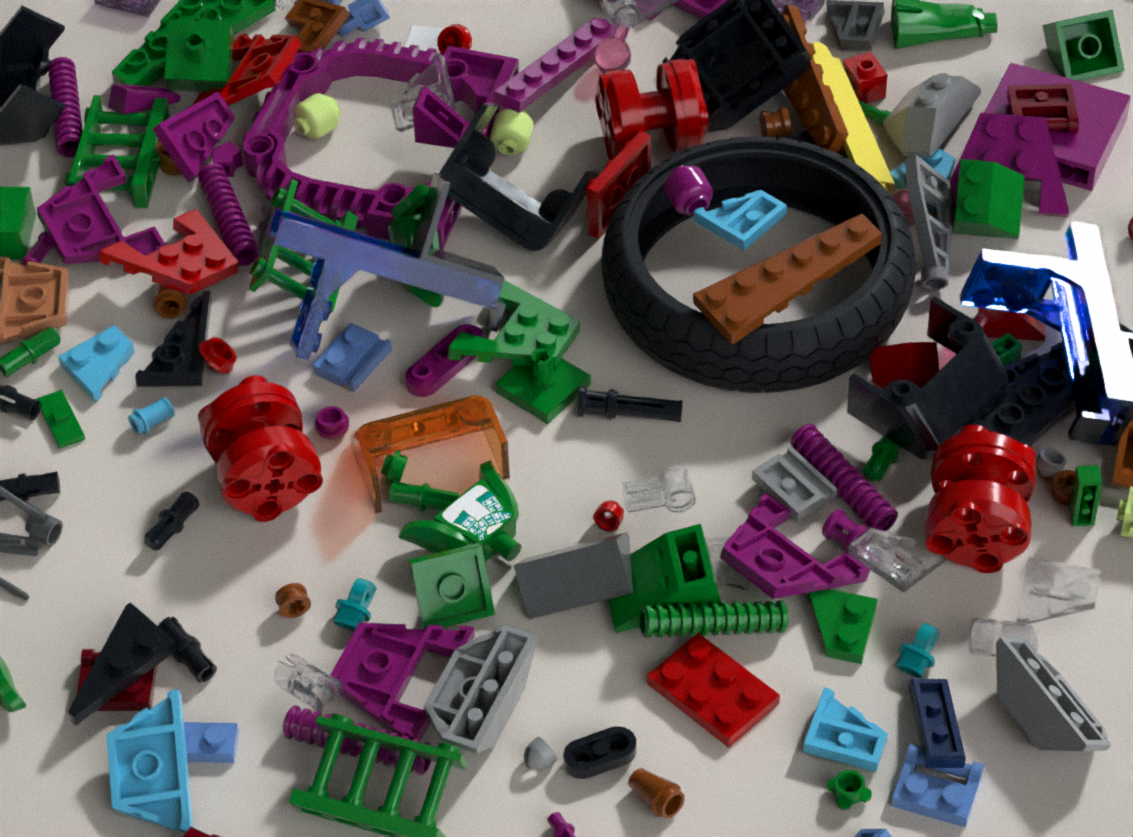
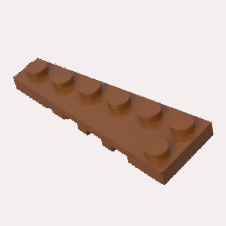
M786 4L781 15L812 58L805 73L782 90L815 144L839 154L849 133L839 108L834 101L830 86L824 85L822 81L824 71L821 64H816L813 55L816 51L813 44L806 41L807 29L797 6Z

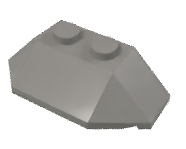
M946 73L933 75L907 92L883 122L884 129L892 142L897 146L902 157L917 155L920 158H931L980 96L981 89L963 76H949Z
M502 624L496 627L494 632L479 636L454 650L424 705V710L442 742L477 754L495 746L525 689L538 641L537 634Z
M1000 637L996 642L997 697L1005 705L1008 715L1017 721L1027 733L1029 742L1039 750H1108L1111 743L1108 740L1105 728L1065 678L1042 655L1032 649V644L1025 637Z

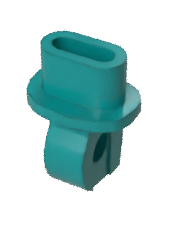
M358 578L351 587L348 599L337 600L335 607L338 610L332 622L339 627L354 632L359 623L369 621L371 613L367 609L377 587L371 581Z
M923 623L912 645L902 643L898 648L900 656L895 663L896 668L916 678H921L927 667H933L935 659L930 653L940 636L938 628Z

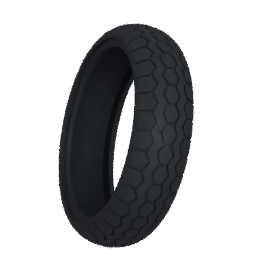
M755 136L754 139L752 137H736L693 146L668 157L640 177L622 197L608 223L602 247L601 268L605 293L617 321L636 346L654 361L682 377L703 385L730 391L739 389V392L762 393L763 390L765 393L802 389L826 382L850 371L868 359L876 347H881L889 339L905 314L914 286L916 262L913 239L904 214L892 195L870 173L851 160L810 143L785 138H778L776 140V137ZM681 165L699 167L711 185L713 197L705 211L722 207V201L741 198L748 193L762 190L785 203L789 208L813 214L835 226L863 214L882 233L881 244L865 254L873 269L870 276L846 300L829 310L804 319L762 324L732 345L703 313L679 302L658 285L647 270L644 260L652 247L664 234L679 223L693 217L676 212L664 191V183L670 172Z

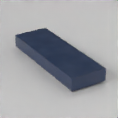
M910 679L909 693L926 768H964L966 757L947 679Z

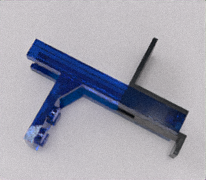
M435 172L410 248L286 210L275 209L268 231L269 236L274 237L273 244L316 257L289 343L297 358L309 361L311 353H317L322 339V334L318 333L321 321L328 320L332 308V301H328L329 296L359 270L489 308L486 326L491 331H498L506 307V303L499 298L505 279L504 276L492 265L431 247L451 185L442 174Z
M1070 223L1065 236L1071 261L1061 260L1058 257L1046 258L982 249L959 295L961 305L1026 313L1060 332L1077 416L1068 431V437L1070 440H1078L1083 443L1116 446L1133 417V333L1119 331L1097 226ZM1051 285L1054 300L1043 299Z

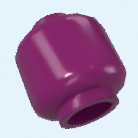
M678 166L670 172L664 183L666 195L675 211L680 214L694 216L696 209L703 207L706 210L710 205L713 189L699 167Z

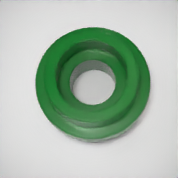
M396 449L394 456L386 455L381 474L387 476L385 483L390 484L394 480L401 481L408 457L401 455L400 450Z

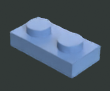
M184 722L187 762L235 763L239 735L237 723Z

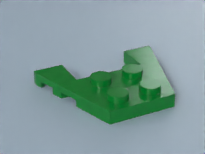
M504 280L503 284L496 283V287L490 291L489 295L501 298L506 303L505 310L514 313L494 340L460 332L448 350V359L461 361V355L478 356V362L491 363L494 358L512 359L511 365L532 366V352L536 349L544 348L547 349V353L550 351L553 354L552 363L553 368H555L579 334L580 320Z

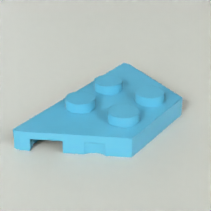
M174 689L167 693L168 697L150 710L146 707L134 715L129 723L121 724L106 735L112 808L116 812L186 833L190 827H193L182 697L180 691Z

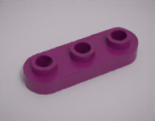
M471 324L460 325L452 330L406 371L407 390L417 397H427L437 392L477 357L461 355V361L448 359L449 346L458 334L465 332L484 338L483 331Z

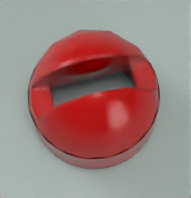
M604 501L594 512V522L600 529L613 532L621 525L624 519V510L616 501ZM609 512L611 514L606 517L604 513Z

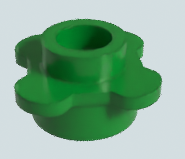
M844 770L827 782V790L834 794L837 799L836 805L842 810H848L858 802L866 803L872 797V791L865 787L864 777L857 771ZM846 789H851L853 791L847 792Z

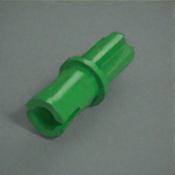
M49 327L28 341L21 340L18 347L0 357L1 373L8 378L29 363H37L38 357L60 344L61 338L53 327Z
M883 435L880 441L875 442L872 446V455L863 469V474L868 477L867 480L870 482H874V480L881 481L890 464L898 459L900 446Z
M395 480L391 484L389 491L390 503L415 506L420 511H425L426 508L442 511L459 497V494L456 492L430 488V485L427 483L419 486Z

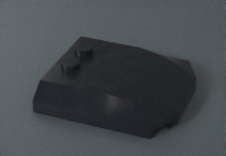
M728 0L678 38L676 41L678 48L670 60L694 59L708 111L709 127L707 130L712 132L728 130L802 76L812 56L771 0ZM665 57L662 63H666L670 60H668L667 57Z

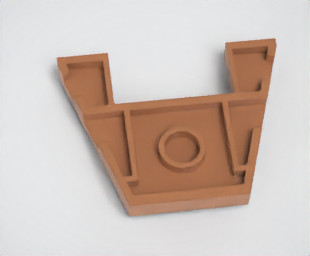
M0 256V281L3 280L0 306V345L41 333L49 327L58 328L66 325L70 281L68 268L28 261L27 265L11 263L10 258Z

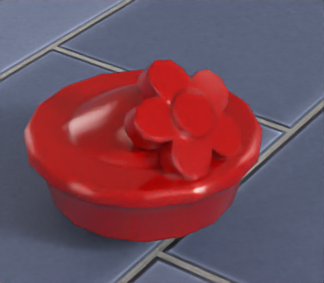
M452 24L444 28L437 39L440 54H444L448 46L470 50L472 47V37L469 30L460 24Z
M212 337L200 343V354L211 370L215 369L217 373L229 374L233 371L237 357L228 343L217 337Z

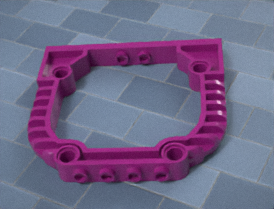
M357 38L354 43L346 44L345 40L335 42L331 49L324 52L323 48L319 47L311 53H296L295 60L282 74V80L272 88L271 92L268 91L266 93L260 112H256L249 133L246 132L243 136L242 150L244 152L247 173L251 177L256 178L258 187L265 194L268 201H271L273 194L279 187L284 188L294 179L298 181L294 194V199L332 221L334 219L339 220L349 211L358 216L356 228L366 226L368 227L369 236L389 240L387 227L388 223L394 221L392 209L415 187L407 189L399 183H389L380 187L379 190H371L313 179L292 172L287 167L284 143L294 126V109L297 104L313 94L321 93L324 95L333 81L354 76L379 77L425 85L439 89V94L444 100L449 102L463 101L473 110L475 115L482 103H494L499 106L482 132L483 135L490 139V132L496 114L507 109V107L493 102L494 91L519 73V59L448 46L445 53L440 54L434 48H428L424 51L419 50V46L413 44L407 48L402 47L401 42L394 41L392 44H385L384 40L376 38L374 42H366V38ZM428 182L425 185L428 188H430L431 182ZM449 197L446 198L437 226L439 249L442 251L462 209L461 205Z

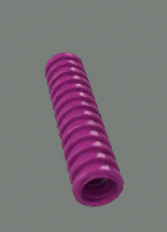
M58 57L53 59L48 65L51 98L65 104V109L54 121L56 149L64 157H75L83 132L76 67L71 59Z
M218 163L207 164L199 171L198 181L220 229L225 245L238 260L239 266L250 265L258 258L260 251L242 212L237 196L234 193L225 168Z
M806 424L800 427L791 439V446L837 488L838 496L843 498L847 505H850V508L857 513L860 519H863L864 523L874 533L880 534L890 529L898 517L897 510L891 507L890 503L884 500L880 493H877L876 488L871 486L870 482L864 479L860 472H857V469L850 464L848 459L844 458L841 452L837 451L836 447L827 438H824V435L818 431L815 425Z
M294 705L285 716L283 732L284 736L288 739L295 736L296 741L301 742L305 739L307 744L312 745L316 742L318 747L323 748L329 733L324 732L316 724L317 716H322V713L319 711H315L312 714L310 709L305 708L301 711L299 706ZM326 714L324 717L330 718L331 715ZM359 723L357 725L366 728L365 724ZM370 726L368 728L377 731V729L373 726ZM384 729L379 731L388 734V732ZM393 732L390 734L399 737L397 733ZM404 735L401 737L410 740L408 736ZM344 737L339 752L346 754L349 751L351 756L357 757L359 754L361 755L364 743ZM415 738L412 740L421 743L419 739ZM426 741L423 743L432 746L430 742ZM379 747L374 763L382 761L383 765L390 766L393 764L394 768H396L400 752ZM415 757L410 772L416 770L417 775H424L429 769L431 761Z

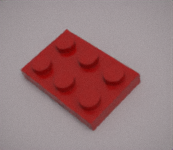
M640 131L631 141L625 143L622 151L613 160L608 161L598 177L588 183L585 191L587 196L586 219L588 220V235L597 239L602 237L622 197L640 177L651 169V135Z
M699 633L647 675V684L728 748L780 704V694Z

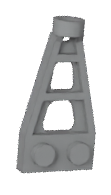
M914 155L905 159L906 173L904 174V182L908 189L924 261L923 270L921 271L922 287L926 290L936 291L944 289L949 283L948 274L953 214L951 186L949 180L920 157ZM926 203L937 210V220L928 214Z

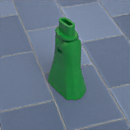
M892 0L891 25L895 49L940 40L983 37L984 33H997L996 13H983L982 8L977 7L976 10L974 5L940 4L920 0Z

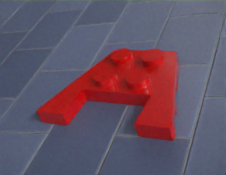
M240 34L233 43L232 59L234 61L241 60L225 86L200 93L192 105L219 92L229 106L264 89L276 86L282 80V74L286 68L295 60V54L302 44L295 35H272L270 39H265L262 34H255L253 39H250L247 34Z
M196 209L173 218V230L184 236V239L171 245L162 246L153 253L143 255L123 241L99 250V262L109 266L111 261L123 265L124 272L132 275L140 272L152 276V282L187 295H191L237 274L239 267L238 260Z

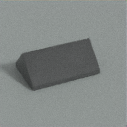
M627 532L525 558L514 565L526 612L530 619L633 593L630 538Z

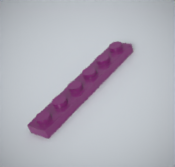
M594 17L494 91L493 102L520 113L619 39L620 27L610 24L605 19Z

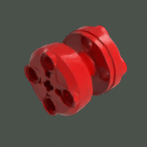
M676 59L659 64L656 71L657 90L639 93L637 82L630 69L606 71L604 74L599 75L595 103L609 160H613L622 151L625 143L631 141L640 131L646 133V131L663 128L668 145L673 152L684 151L693 146L704 144L706 130L709 127V117L694 59Z
M249 376L243 379L239 385L223 392L199 411L200 434L206 450L217 463V480L221 494L227 505L235 511L253 515L255 520L259 522L272 521L280 516L282 512L298 505L309 494L317 491L322 486L321 462L315 447L309 438L302 433V414L295 396L287 388L267 382L262 376Z
M980 425L964 426L960 429L958 435L944 441L936 449L932 459L931 480L935 494L926 512V548L930 552L942 555L952 562L973 567L978 572L985 574L1000 571L1004 563L1010 562L1024 553L1031 540L1032 520L1027 502L1032 496L1036 480V455L1033 448L1004 434L988 431V429Z

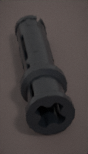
M580 386L578 417L589 414L606 416L607 420H612V418L616 419V415L681 422L683 400L618 395V391H615V389L601 392L590 391L585 386Z

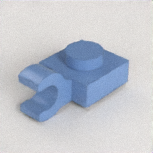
M356 0L348 5L350 11L348 13L350 15L338 32L341 36H345L359 26L365 32L389 19L388 10L381 0Z

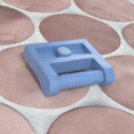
M910 744L892 796L891 806L966 828L982 780L985 764L973 761L972 765L965 763L964 768H929L968 779L967 784L963 785L917 772L916 768L918 765L926 767L922 747Z

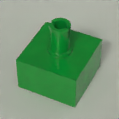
M168 19L164 79L169 90L206 92L225 86L231 77L234 36L231 22Z
M0 186V256L8 257L10 260H22L24 256H27L36 218L30 187Z

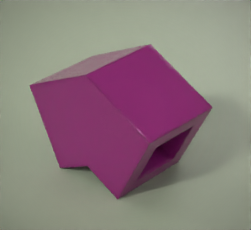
M228 141L213 149L212 163L222 165L228 177H234L235 170L243 166L241 151L231 141Z

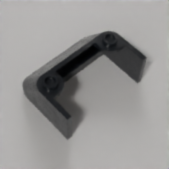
M22 5L0 32V145L36 142L40 138H45L52 123L65 109V104L36 91V81L40 76H45L48 72V65L51 62L49 59V49L64 32L65 26Z
M482 103L439 172L451 183L447 197L530 251L542 250L550 244L575 214L586 196L585 191L588 183L592 179H596L600 173L595 170L586 171L572 193L564 189H557L550 192L542 204L490 170L496 159L497 149L494 142L483 135L482 132L499 106L494 103Z
M935 296L930 300L927 336L956 355L922 388L908 380H895L890 382L883 390H880L853 373L849 377L847 402L848 414L923 460H932L936 449L944 441L958 435L960 429L964 426L972 425L1005 392L1008 382V373L982 326L977 321Z

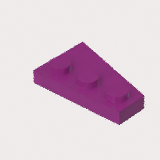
M216 92L159 123L152 130L186 180L190 182L197 176L200 167L209 158L212 149L222 139L236 117L219 92Z

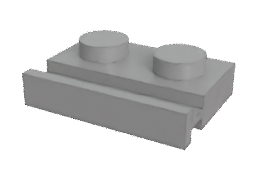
M792 446L787 449V453L784 455L778 454L752 470V480L766 493L790 510L789 515L797 522L824 506L825 501L831 498L833 500L837 498V488Z

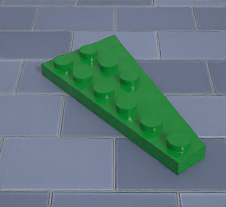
M179 0L160 20L161 26L155 32L150 31L144 37L145 43L139 49L132 50L112 71L113 81L117 84L149 86L164 77L168 19L231 22L233 34L235 35L276 11L275 1Z

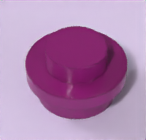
M325 407L318 413L315 419V429L324 438H338L348 431L349 418L339 407Z

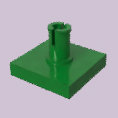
M539 348L531 354L532 366L515 365L495 383V392L548 424L579 396L580 386H585L587 389L591 385V375L563 358L553 368V354L550 351L547 353V349Z
M480 543L409 559L423 629H427L428 625H442L443 628L495 615L483 549Z

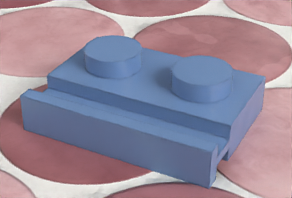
M350 323L313 364V372L315 375L341 387L346 385L350 388V391L355 392L392 350L391 340H381L378 334Z

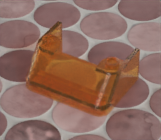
M469 396L368 422L357 427L351 434L352 451L375 514L382 512L378 473L372 459L386 456L387 454H394L396 449L405 451L483 430L503 480L510 478L508 441L490 400L483 396Z

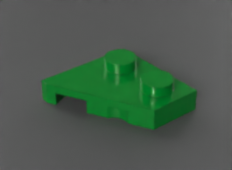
M832 589L809 592L807 598L815 614L814 621L817 631L822 637L821 643L825 656L862 664L877 610L878 599Z

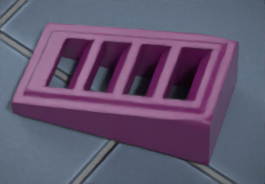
M114 83V85H111L108 106L120 114H128L151 109L155 98H167L169 105L180 102L181 96L165 87Z

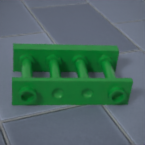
M94 95L90 108L87 107L85 109V126L71 172H67L65 176V187L75 185L83 179V174L89 171L90 167L101 166L104 163V159L110 156L95 155L96 145L140 147V153H136L135 156H115L122 169H134L135 172L134 175L126 178L125 184L107 190L128 191L130 195H133L135 208H148L160 159L156 149L160 140L152 129L170 118L168 99L155 98L152 110H148L147 113L120 114L118 112L103 111L100 95ZM102 124L147 127L146 132H142L141 135L100 133Z
M292 179L284 188L279 187L271 198L270 204L273 205L259 256L254 261L249 272L252 275L249 290L255 292L266 280L305 301L306 306L309 307L305 321L318 327L334 311L358 216L347 211L339 220L334 219L332 221L294 199L298 181ZM289 212L325 231V236L328 237L327 243L325 244L287 222ZM285 235L318 254L319 259L322 260L321 266L318 267L280 245L282 236ZM276 258L313 278V283H315L314 290L312 291L274 269Z
M331 714L330 718L317 716L316 724L324 732L329 733L312 786H307L306 791L293 788L289 804L299 812L388 837H446L439 828H436L437 822L434 819L451 766L467 770L469 763L460 754L461 749L441 742L438 743L437 747L352 725V719L339 714ZM345 737L363 742L364 746L348 795L343 796L342 801L328 798L329 793L326 789L343 738ZM379 747L400 752L384 805L379 806L378 811L364 808L365 803L362 799ZM419 757L436 762L420 815L415 816L414 821L400 818L401 813L398 809L414 759Z

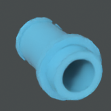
M163 397L141 410L139 408L133 409L132 414L128 416V420L135 433L143 432L147 434L150 432L151 427L174 417L175 412L170 401Z

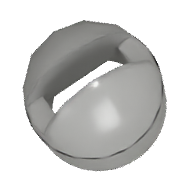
M1046 447L1041 449L1036 459V469L1038 472H1041L1044 478H1053L1056 473L1063 471L1067 459L1060 451Z
M539 736L529 743L523 755L525 763L534 770H544L557 760L553 750Z

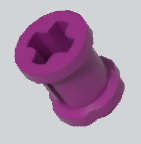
M841 509L831 513L822 528V535L825 538H833L845 546V551L850 555H854L861 550L870 532L869 528L865 525L858 526L848 519L846 513ZM843 529L847 530V531L849 532V534L846 535L845 533L842 532V530H843Z

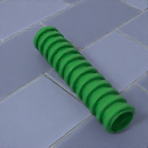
M777 600L775 604L772 601H765L764 604L761 601H755L753 605L750 601L743 602L742 605L739 602H732L731 606L728 602H722L720 606L717 603H710L709 606L706 603H699L698 607L694 603H689L687 607L684 604H677L675 608L672 604H666L664 608L661 605H654L653 608L650 605H643L639 621L641 633L645 638H651L652 634L655 637H662L663 634H666L667 637H673L675 633L679 637L685 636L686 633L689 636H696L697 632L701 636H707L708 632L711 635H718L720 631L723 635H729L731 631L737 635L742 631L745 634H751L753 630L756 634H762L764 630L767 633H773L775 629L778 633H784L788 627L789 615L783 600Z

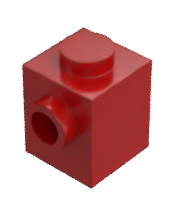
M872 52L843 60V68L859 101L870 103L886 98L888 74Z

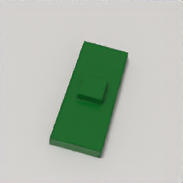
M62 389L36 398V400L41 402V412L59 449L85 440V435Z

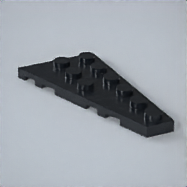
M1113 320L1082 333L1080 339L1068 344L1058 343L1052 346L1051 351L1039 356L1035 353L1004 366L1008 373L1005 392L972 425L983 426L988 431L1004 434L1031 447L1082 400L1075 361L1077 359L1088 361L1085 348L1086 341H1094L1097 334L1111 335V340L1115 341L1119 332L1133 333V331L1118 321Z

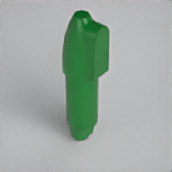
M858 100L865 117L884 126L883 122L891 112L879 110Z

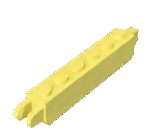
M819 41L813 42L812 44L816 51L813 55L814 61L822 66L824 71L822 81L824 85L830 86L834 101L839 108L849 133L839 155L862 167L891 193L895 183L840 59L832 57L825 44Z

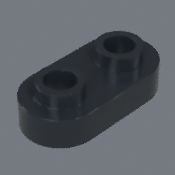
M615 726L570 742L564 749V768L572 777L587 779L630 763L636 756V737L629 729ZM614 749H621V750H622V751H619V752H613ZM580 761H585V762H588V763L579 764L578 762H580Z

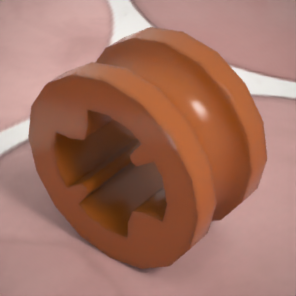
M1063 470L1056 473L1053 477L1051 495L1056 502L1062 505H1070L1075 471ZM1066 485L1071 486L1070 490L1064 489Z
M287 584L281 587L275 594L276 604L283 617L296 618L305 614L310 609L311 601L307 596L305 586L302 584Z

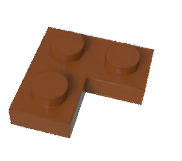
M298 0L285 17L290 26L302 29L296 36L302 44L297 53H311L319 47H322L324 51L350 15L346 8L320 0Z

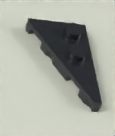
M203 291V294L193 301L190 305L191 312L184 321L178 320L164 338L163 344L158 346L152 353L150 364L144 371L138 370L135 376L137 387L202 386L205 360L200 354L199 347L200 343L207 341L212 303L210 291Z
M131 602L122 611L68 710L70 720L75 726L177 651L176 642Z

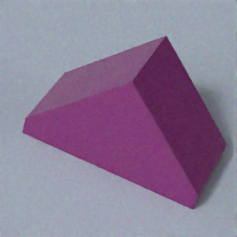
M424 85L420 88L412 109L415 143L455 148L469 123Z

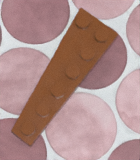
M860 214L693 293V304L732 345L764 324V318L775 311L780 313L786 309L788 302L799 294L805 296L811 292L813 285L818 281L830 279L840 272L843 267L849 266L881 244L882 233L863 214Z

